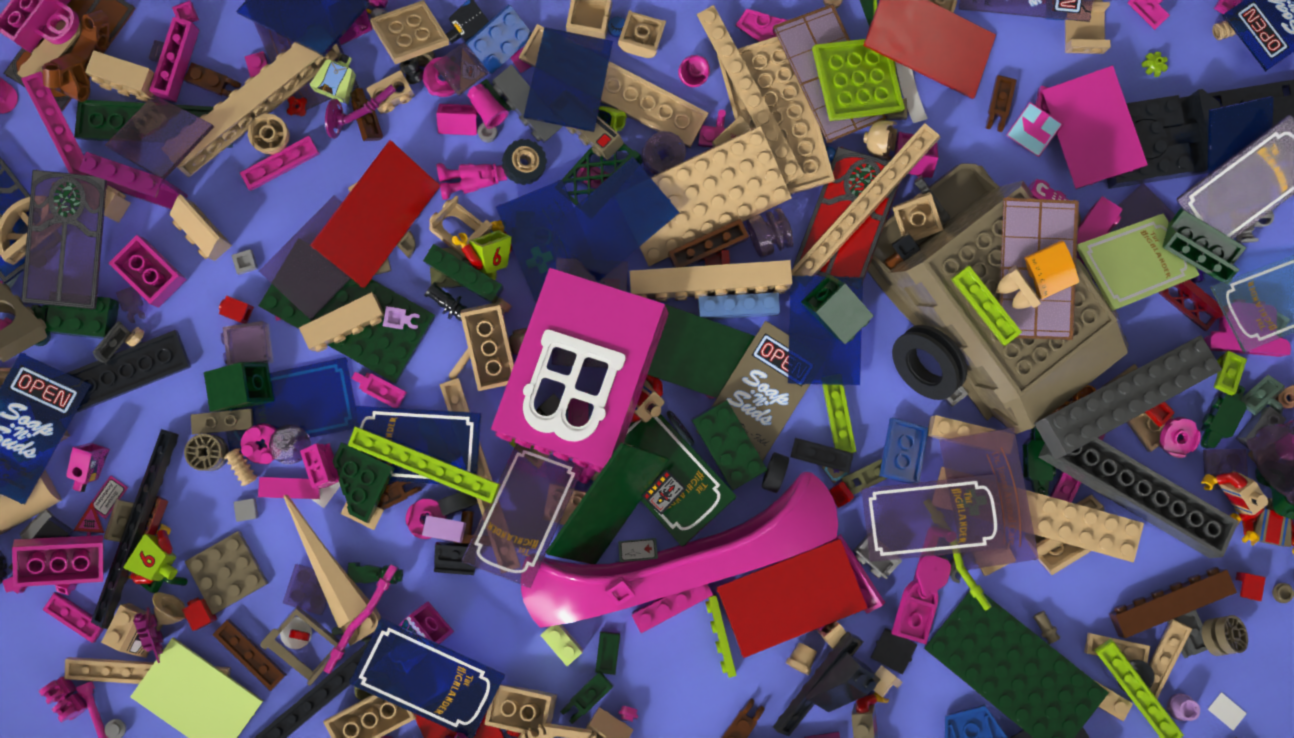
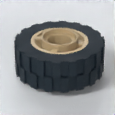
M519 139L518 141H513L507 147L502 158V169H504L505 175L509 177L508 179L516 184L526 185L532 184L534 181L536 182L541 177L546 168L547 159L545 152L542 150L543 148L537 142L530 141V139ZM520 159L527 160L529 165H523Z

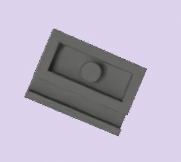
M1193 610L1174 618V620L1192 628L1181 651L1182 656L1188 658V656L1206 651L1207 648L1202 638L1203 624L1197 611Z

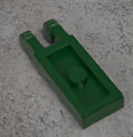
M599 671L570 699V702L560 712L564 715L575 705L579 711L573 714L569 720L573 724L603 698L614 685Z

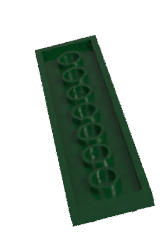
M102 100L78 101L74 138L79 140L167 144L169 141L180 137L184 129L195 125L202 115L209 114L214 109L211 106ZM233 143L230 144L227 148H233Z

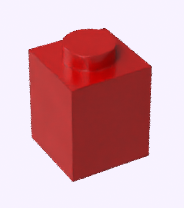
M226 295L219 305V314L247 325L254 307Z
M199 597L187 602L188 606L182 609L192 631L199 630L218 620L216 615H213L205 599H199Z

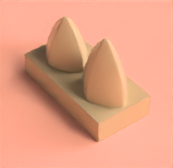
M1014 265L1008 269L1009 273L999 282L996 293L1006 294L1020 289L1021 291L1013 299V308L1024 309L1030 306L1035 308L1040 305V298L1017 266Z

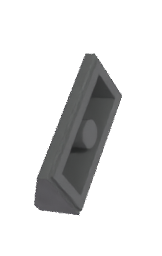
M117 321L92 352L94 357L106 364L131 332L121 322Z

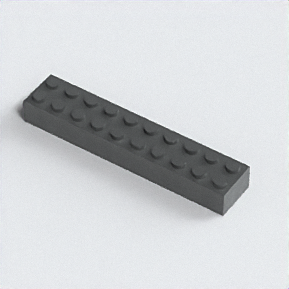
M1200 335L1034 424L1054 459H1058L1218 373L1222 369Z
M1099 438L1058 459H1054L1046 443H1044L1038 456L1040 459L1208 558L1224 556L1239 522Z

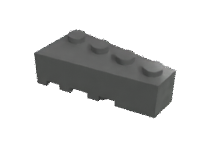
M512 64L493 79L492 85L494 90L506 100V104L512 111L515 110L523 125L530 127L533 131L531 134L538 142L541 140L544 143L563 127Z

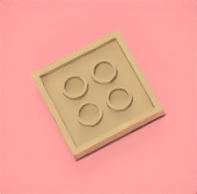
M424 0L370 19L373 29L395 64L449 45L448 37Z

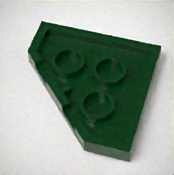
M341 442L332 461L337 469L339 484L348 504V513L366 523H370L395 467Z

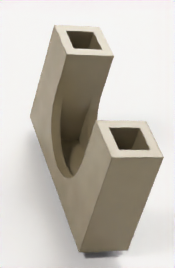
M0 282V312L15 316L10 325L0 330V360L5 362L47 338L45 331L47 326L41 318L37 319L34 312L29 306L25 307L18 295L12 294L11 289L6 283L2 284Z

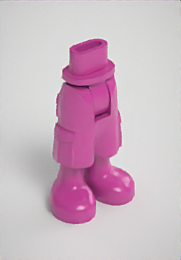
M443 163L436 164L440 182L461 178V182L440 183L442 200L449 199L452 193L462 190L464 194L475 192L478 189L499 184L498 181L507 180L502 165H474L469 163L459 165V170H450Z

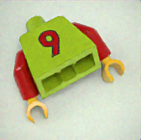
M505 221L491 222L493 224V232L469 240V244L466 243L468 237L465 233H458L461 241L457 236H453L452 242L463 247L461 250L472 266L493 280L497 278L498 270L507 267L513 246L511 244V236L503 230L506 227Z
M162 523L156 535L144 534L123 567L132 572L131 575H128V578L132 579L136 584H150L153 581H161L164 577L172 580L178 572L177 569L171 566L176 559L168 538L171 529Z

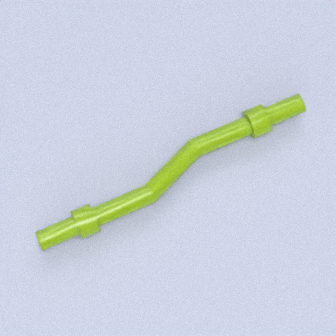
M930 499L924 501L923 504L931 514L930 518L935 524L937 523L940 528L952 531L945 522L944 515L933 506ZM957 538L950 542L951 546L959 545ZM960 548L952 549L956 569L970 588L969 592L973 598H977L985 611L992 606L984 596V590L980 585L976 584L965 568Z

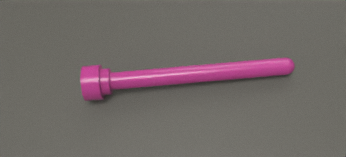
M93 681L75 687L78 695L85 699L98 738H108L92 695L94 693L93 689H95Z

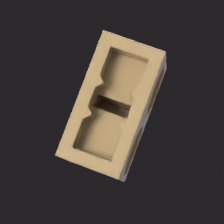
M401 70L366 88L370 97L375 98L390 85L395 90L399 86L405 87L402 92L395 91L379 104L377 109L380 114L391 112L395 106L406 104L415 96Z

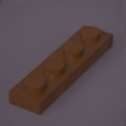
M227 619L213 634L270 691L286 676L230 619Z

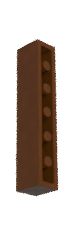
M1213 567L1206 570L1207 574L1202 576L1197 574L1189 577L1185 583H1173L1169 586L1170 589L1165 591L1162 589L1152 592L1148 598L1140 597L1134 599L1131 605L1126 606L1124 604L1115 607L1114 612L1109 613L1117 635L1122 638H1128L1237 593L1228 570Z

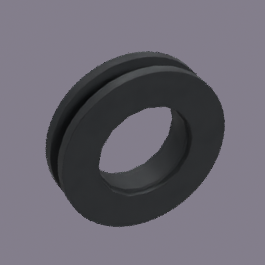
M927 325L913 326L901 335L893 345L892 357L899 375L908 386L924 397L934 400L946 399L966 381L967 364L961 350L950 337L934 327ZM916 349L924 350L936 359L941 367L942 376L932 374L921 364Z

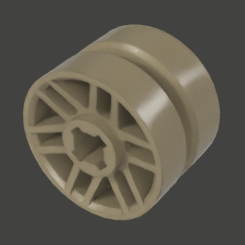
M210 434L195 435L187 442L184 450L187 463L192 468L201 471L220 469L227 462V459L225 460L224 457L229 453L227 443L221 437Z
M1229 615L1207 619L1203 623V642L1207 650L1214 656L1242 653L1247 649L1248 633L1244 623L1237 616Z

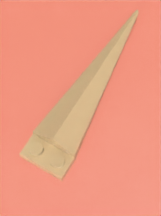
M284 495V500L338 629L341 628L344 634L348 625L366 608L370 600L331 555L288 495ZM376 607L354 631L348 642L350 646L385 626Z

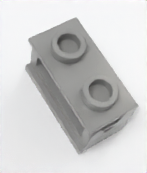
M868 533L853 550L857 554L855 556L857 560L863 565L867 563L872 568L870 572L878 579L880 577L887 579L886 575L889 576L902 562L897 555L880 556V551H875L872 533ZM877 538L878 548L883 547V553L892 552Z

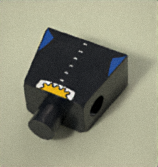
M467 0L450 16L449 21L453 29L447 32L446 36L451 44L460 38L466 43L489 20L474 0Z

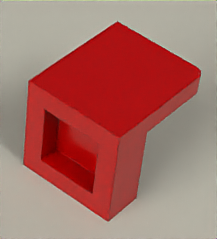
M721 250V253L706 259L705 266L730 264L729 250Z
M1237 572L1235 580L1242 581L1240 596L1250 600L1262 601L1266 577Z

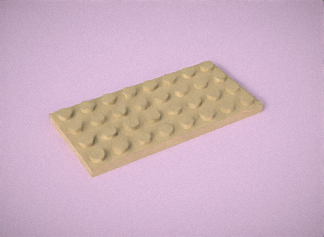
M777 36L739 48L738 51L804 173V176L786 184L790 195L835 182L819 123L816 121ZM718 57L735 120L741 116L751 129L755 128L753 120Z
M760 125L615 194L648 266L668 258V252L739 219L742 222L792 199Z

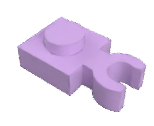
M386 306L383 327L403 330L404 324H407L410 328L417 329V325L411 324V319L419 318L420 315L414 313L406 316V309Z

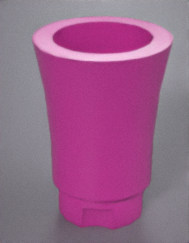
M483 84L473 86L469 90L467 96L487 129L498 126L507 118L509 112L492 96Z

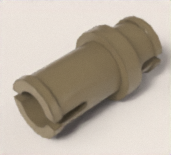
M1041 611L1033 616V619H1035L1042 631V637L1047 639L1048 644L1060 639L1056 632L1057 628L1051 624L1045 611Z

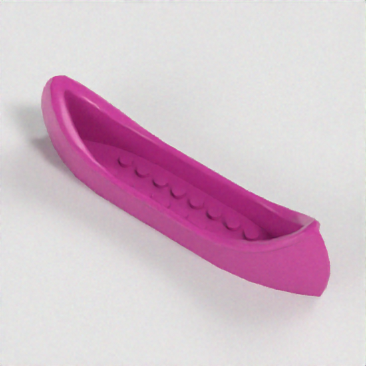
M803 472L779 499L750 520L724 532L688 542L684 547L678 545L657 552L658 559L610 564H576L539 555L534 567L529 565L527 570L521 574L523 602L530 616L540 628L571 623L630 608L755 570L825 544L837 538V508L832 495L824 483L813 473ZM531 554L525 559L522 569H524L527 561L533 562L536 554ZM623 577L634 590L635 596L617 606L606 593L605 587Z

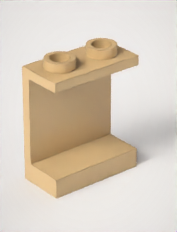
M1082 0L1081 5L1086 10L1091 11V13L1085 12L1083 7H1081L1080 14L1067 12L1065 19V53L1104 54L1111 47L1110 40H1105V11L1110 6V2H1103L1102 0L1084 2Z

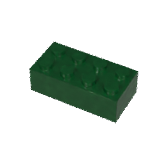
M726 399L691 418L692 423L732 491L767 471Z

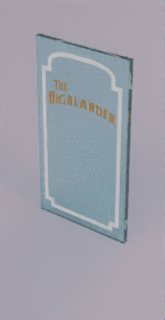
M1294 255L1210 287L1243 353L1294 333Z

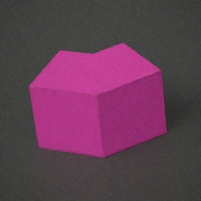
M13 577L2 581L6 593L13 591L17 594L23 593L27 586L13 587Z
M77 583L55 585L56 591L69 596L71 591L75 590Z

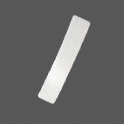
M895 62L903 97L907 98V109L912 122L916 123L927 120L928 118L917 91L912 69Z

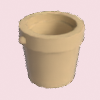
M799 642L785 663L801 673L810 675L817 651Z

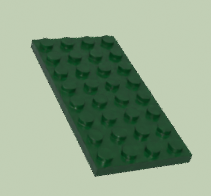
M301 239L297 240L259 304V307L298 329L371 292L376 295L384 314L386 306L406 309V316L414 313L420 315L419 318L411 319V324L417 325V329H412L407 324H404L403 330L383 327L384 318H382V322L374 326H371V324L363 327L364 330L355 335L351 333L345 336L346 339L342 342L328 344L331 348L395 384L436 316L372 279L365 288L360 287L358 283L313 249L310 244Z
M968 592L923 649L1031 737L1074 738L1109 692L986 594L984 596L992 607L985 611L977 598H973L971 593Z

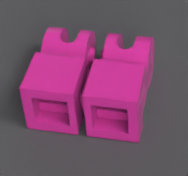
M65 676L50 682L39 690L40 695L47 698L46 703L48 705L57 702L51 710L59 715L58 719L61 723L68 719H75L88 709L85 699L78 695V693L73 694L77 691L76 686L71 680L64 679Z

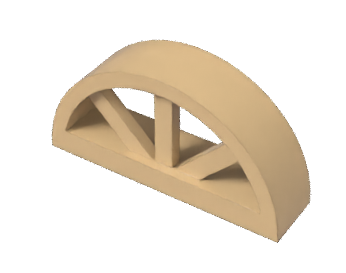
M35 196L37 204H42L47 199L46 196ZM30 197L14 203L5 211L0 219V255L5 262L12 265L21 260L26 253L27 233L16 234L11 232L20 217L28 226L29 216L26 212L29 211ZM49 203L43 207L41 222L35 226H40L47 220L54 218L53 214H50ZM69 207L62 209V211L71 210ZM63 223L53 224L41 232L32 231L30 251L58 230ZM10 240H17L10 246Z

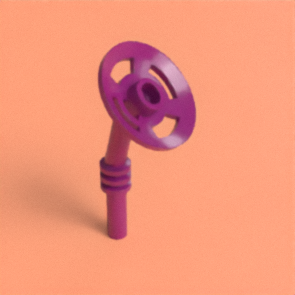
M392 85L388 86L375 98H370L371 101L368 100L367 104L364 103L363 107L348 115L343 113L342 105L338 99H331L325 113V127L328 136L333 139L337 138L345 124L368 113H373L372 110L375 111V107L379 108V104L396 91Z

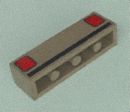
M567 90L550 105L556 119L560 123L566 124L565 127L571 134L576 133L584 145L587 146L589 144L593 147L592 151L598 157L603 156L608 160L624 144L620 134Z

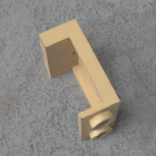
M455 196L452 200L448 199L444 203L439 213L435 212L431 216L429 230L463 258L467 259L461 250L463 247L455 245L452 242L453 236L443 228L442 223L444 219L450 216L457 217L475 231L468 238L467 244H469V240L491 233L493 224L488 220L482 223L458 204V197Z

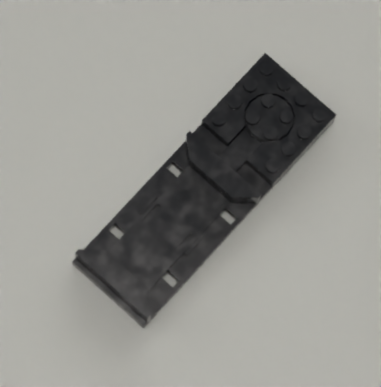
M1294 80L1212 93L1198 89L1187 97L1179 98V95L1126 103L1148 165L1132 172L1108 178V188L1112 189L1224 171L1233 164H1227L1226 152H1232L1235 163L1276 131L1279 135L1283 132H1290L1294 135ZM1289 87L1290 95L1284 96L1282 88ZM1216 98H1220L1222 106H1220V102ZM1284 135L1280 139L1274 136L1231 169L1268 164L1267 162L1272 158L1275 160L1272 163L1285 161V156L1289 152L1286 149V142H1294V139L1289 135ZM1265 147V149L1267 150L1261 155H1259L1260 153L1257 152H1259L1261 148L1263 149ZM1274 149L1279 151L1276 156L1272 152ZM1263 154H1265V155L1269 154V155H1271V157H1270V156H1266L1265 159H1264V156H1262V155H1263Z

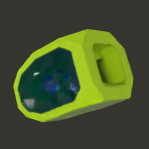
M599 106L592 111L616 132L621 131L625 126L627 116L622 110Z

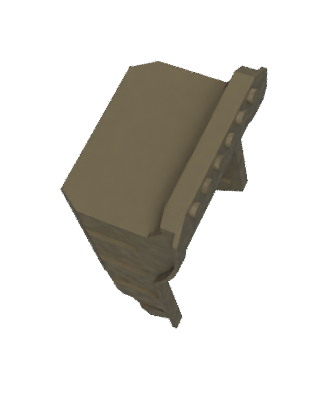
M962 163L953 167L929 186L951 218L945 223L940 219L943 231L916 240L921 250L907 260L901 261L894 268L889 269L882 262L897 252L892 243L902 237L895 215H891L886 219L867 272L913 326L927 325L945 333L955 342L967 364V378L962 387L968 393V397L985 420L988 421L991 417H995L1015 434L1034 428V423L1052 414L1128 353V342L1123 334L1117 311L1111 310L1104 296L1092 281V276L1079 258L1075 257L1074 265L1079 283L1073 285L1071 340L1015 338L1006 346L1001 344L952 282L951 278L970 265L999 302L1000 293H996L1000 282L1003 198H1034L1023 180L998 186L983 166Z

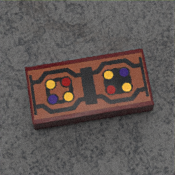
M156 496L143 535H156L168 501L161 496Z

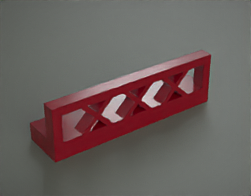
M1191 280L1174 286L1178 289L1179 297L1169 295V289L1158 292L1204 331H1207L1216 319L1223 317L1227 313L1223 306ZM1184 299H1190L1193 302L1194 310H1188L1184 307ZM1199 312H1206L1211 316L1206 324L1200 320Z

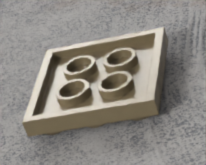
M240 531L185 561L213 615L268 584Z

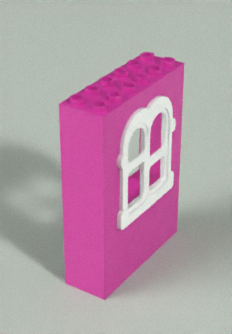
M549 268L491 430L496 432L495 436L508 442H512L514 439L515 443L529 449L532 445L534 446L533 449L546 455L552 452L553 456L567 462L569 458L573 459V463L584 468L591 465V469L600 473L620 443H624L669 314L665 304ZM559 347L576 353L577 356L569 375H563L547 369L553 348ZM587 357L608 364L607 373L597 396L576 390L575 388L583 362ZM543 378L565 384V390L559 407L555 413L549 416L538 414L534 407L535 397ZM572 398L594 405L591 418L584 426H572L566 419V410Z

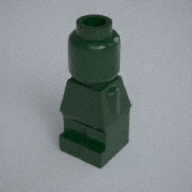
M360 562L348 563V576L354 583L376 582L383 578L390 565H384L383 567L374 565L360 566ZM397 567L390 581L391 584H396L398 581L402 582L403 569Z

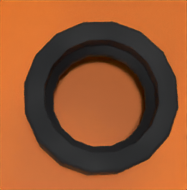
M776 452L772 454L763 478V489L774 493L779 491L787 471L789 457Z
M459 492L438 500L442 515L446 516L477 505L478 501L476 497Z

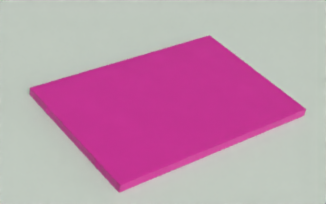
M1113 65L1042 90L1050 115L1063 123L1056 134L1075 189L1092 185L1120 174L1132 172L1148 165Z

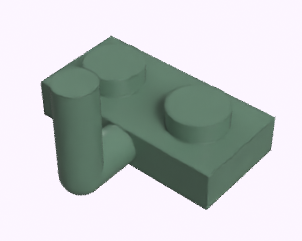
M1267 375L1246 393L1241 401L1246 404L1247 410L1255 416L1267 405H1270L1279 414L1283 415V405L1275 400V398L1285 390V386L1270 375Z

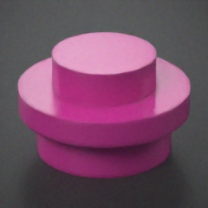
M622 706L621 711H618L622 720L633 722V719H638L637 709Z

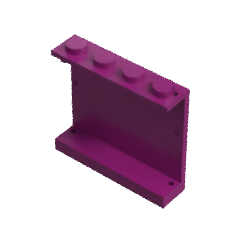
M89 152L85 153L78 170L106 180L105 186L109 185L121 193L171 210L180 194L186 198L188 196L164 178Z

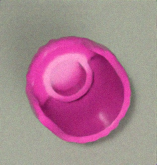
M699 55L686 57L678 69L679 78L689 87L701 86L707 81L710 74L708 61Z

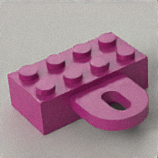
M11 0L0 14V33L31 53L42 38L56 45L70 40L78 29L79 16L67 6L71 0ZM59 21L66 22L62 30H56V24Z

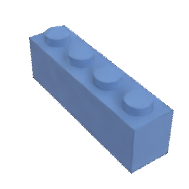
M779 293L699 297V316L706 319L778 316L780 313Z

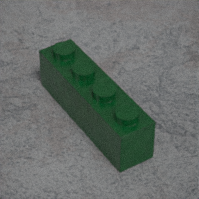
M435 244L432 245L423 260L426 265L490 303H496L504 290L502 284Z

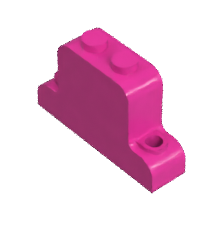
M1232 300V309L1241 326L1249 335L1258 333L1261 338L1275 332V329L1270 331L1271 328H1268L1271 325H1276V311L1272 306L1261 302L1258 305L1263 307H1256L1255 304L1259 301L1247 304L1245 300ZM1228 305L1223 306L1227 313L1219 318V331H1211L1210 335L1204 338L1211 351H1230L1233 353L1275 357L1288 356L1291 351L1289 341L1283 339V337L1274 335L1259 341L1257 337L1250 338L1246 336L1238 326ZM1266 311L1265 314L1267 315L1262 317L1263 315H1261V313H1264Z

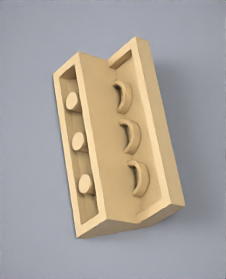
M1092 495L1076 503L1105 512L1104 506ZM1031 533L1024 535L1039 562L1051 575L1091 552L1087 549Z

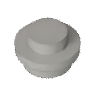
M113 719L105 726V734L108 738H122L126 733V725L120 719Z

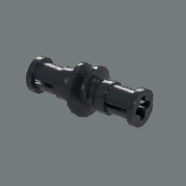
M434 282L424 296H429L440 307L445 308L442 314L449 312L448 319L455 316L457 320L462 321L460 312L463 309H468L467 306L460 303L462 297L459 296L454 299L451 294L437 286V282Z

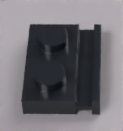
M436 542L434 572L474 575L477 545Z

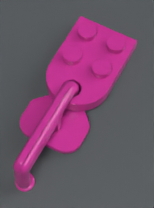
M932 526L927 531L922 549L936 547L939 537L946 538L947 542H953L957 534L948 529ZM935 551L921 552L914 580L906 586L902 594L891 634L919 643H927L938 605V590L947 584L951 572L950 562L934 556Z

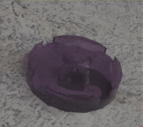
M291 424L277 429L270 437L269 442L271 454L282 464L298 463L302 460L300 451L311 446L310 437L306 431L298 425Z

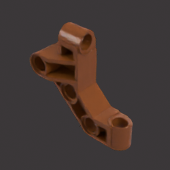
M96 10L83 15L81 20V36L73 50L44 64L42 73L45 87L52 88L80 102H84L89 98L90 76L85 71L93 50L104 54L109 45V20L104 11Z

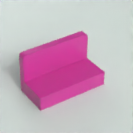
M439 104L436 113L439 134L477 135L478 112L473 105Z

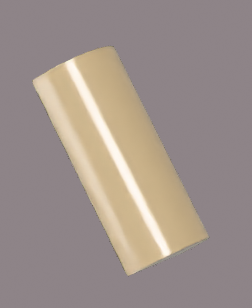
M43 466L34 469L30 474L28 473V475H33L31 477L33 479H30V476L28 478L24 475L13 481L19 484L17 485L18 487L9 483L0 488V535L62 501Z
M400 681L382 689L386 693L413 704L408 691ZM376 692L325 719L323 723L331 738H380L417 718L415 708Z

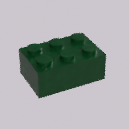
M51 292L49 300L56 301L57 292ZM61 293V302L90 304L91 296ZM96 296L95 309L49 305L46 319L47 328L45 331L61 335L104 339L117 322L120 301Z

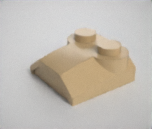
M629 10L618 46L624 52L644 58H653L657 54L666 21Z
M931 192L919 193L913 199L892 207L902 236L909 232L916 241L943 231Z

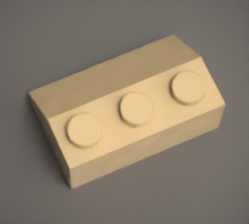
M181 194L177 197L169 214L174 219L172 223L180 231L183 229L186 232L185 238L192 245L196 244L200 248L198 252L205 259L217 260L232 245L192 201Z

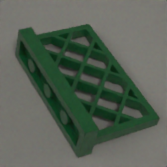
M623 144L617 150H625L629 153L625 159L617 160L616 151L614 153V160L603 161V156H601L600 162L590 163V157L595 154L592 151L593 147H591L556 185L555 189L592 220L643 163L641 155L626 144ZM614 165V171L611 174H604V166ZM601 166V175L590 176V167ZM580 168H587V176L577 177V171ZM601 179V186L591 189V180ZM587 181L588 189L577 191V182ZM574 182V191L566 192L562 189L566 183ZM588 194V200L584 205H581L578 202V195Z

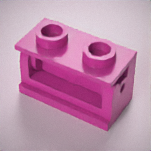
M316 443L300 451L312 489L327 488L339 482V475L332 461L334 454L330 443L326 445Z

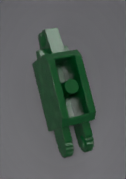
M1239 385L1236 394L1232 396L1224 393L1213 399L1210 412L1202 420L1203 426L1201 430L1205 432L1200 442L1201 447L1205 449L1215 448L1221 439L1233 436L1247 409L1246 404L1241 401L1245 391L1244 387Z
M1035 426L1031 429L1030 441H1026L1022 445L1023 477L1027 481H1031L1033 492L1048 496L1049 481H1053L1056 469L1038 457L1045 442Z

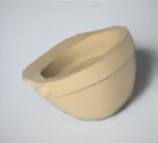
M157 592L153 595L154 613L160 623L170 625L185 618L182 611L185 605L179 598L162 592Z

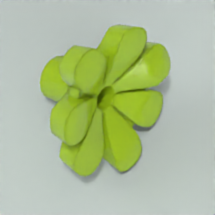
M1155 52L1154 55L1152 53L1146 54L1147 60L1143 61L1141 65L1143 68L1148 67L1145 71L1147 75L1153 73L1154 77H1159L1161 71H1167L1168 66L1165 63L1168 59L1167 57H1161V52Z

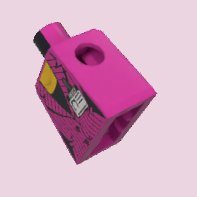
M94 443L72 448L66 476L75 480L73 490L85 492L87 483L99 478L110 449Z

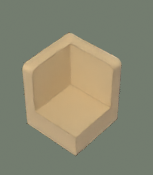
M881 665L875 673L881 680L876 685L874 691L881 697H884L893 685L898 689L903 682Z

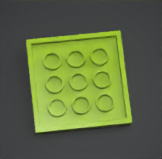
M866 39L816 44L812 47L829 121L898 113L905 110L893 60L863 46Z

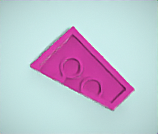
M746 9L736 23V27L756 41L761 42L776 37L773 27L789 20Z

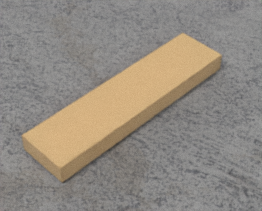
M1174 619L1170 620L1149 662L1154 672V682L1150 690L1157 699L1192 631L1191 627Z

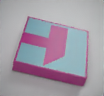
M1029 102L1006 136L1040 157L1063 123Z

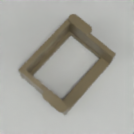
M297 605L277 629L270 631L262 640L260 646L265 650L267 647L304 676L307 679V684L310 686L323 672L331 657V651L313 671L275 640L276 637L297 615L335 647L340 640Z

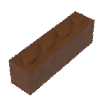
M739 219L669 251L668 256L673 268L690 267L721 253V250L730 249L747 241L749 235L742 220Z

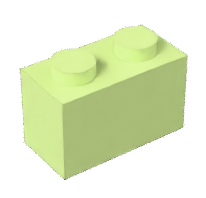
M562 624L549 626L540 635L566 666L570 665L584 651Z

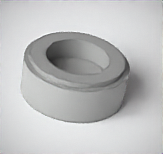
M484 123L478 127V135L483 142L490 143L497 138L498 131L496 127L487 129Z

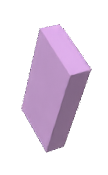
M426 515L422 536L462 543L466 523Z

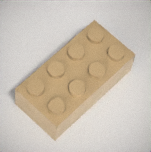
M501 302L461 310L460 315L478 391L506 386L514 367V360Z

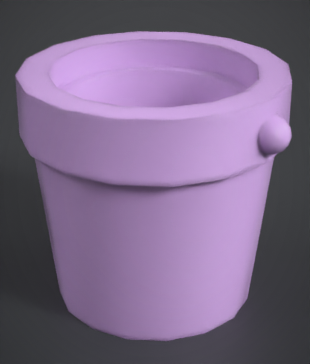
M1175 694L1170 697L1167 703L1169 714L1177 720L1193 721L1200 715L1199 705L1186 694Z

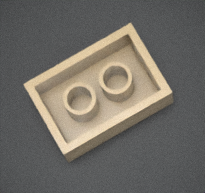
M93 50L85 73L92 77L91 80L100 84L101 88L109 91L112 88L116 89L119 94L127 97L130 94L134 95L136 99L148 103V100L156 102L158 97L149 91L155 74L151 69Z

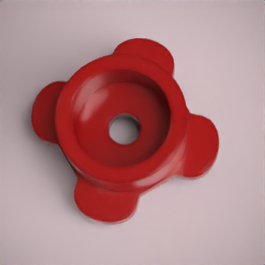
M291 96L288 99L289 108L287 113L291 116H305L307 99L304 97L298 99Z

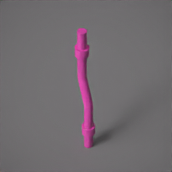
M390 564L383 578L379 579L376 584L378 587L366 608L348 625L338 645L332 649L331 657L323 669L324 672L331 674L337 661L341 660L345 653L344 649L354 631L374 611L384 591H387L391 585L390 581L397 570L396 566Z

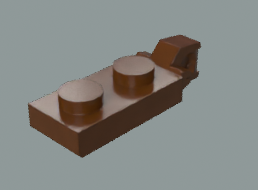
M355 88L351 92L353 111L363 107L364 103L367 104L368 99L365 97L363 88ZM372 110L373 113H368L356 119L363 141H379L383 138L374 110Z

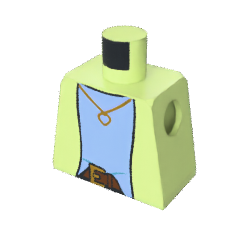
M345 54L340 55L337 63L327 59L311 81V88L317 93L332 99H338L340 102L348 105L356 78L354 71L349 68L352 59Z

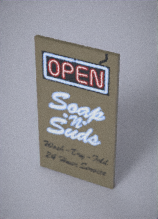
M764 321L712 406L724 399L729 402L763 461L826 359L776 328L770 322Z

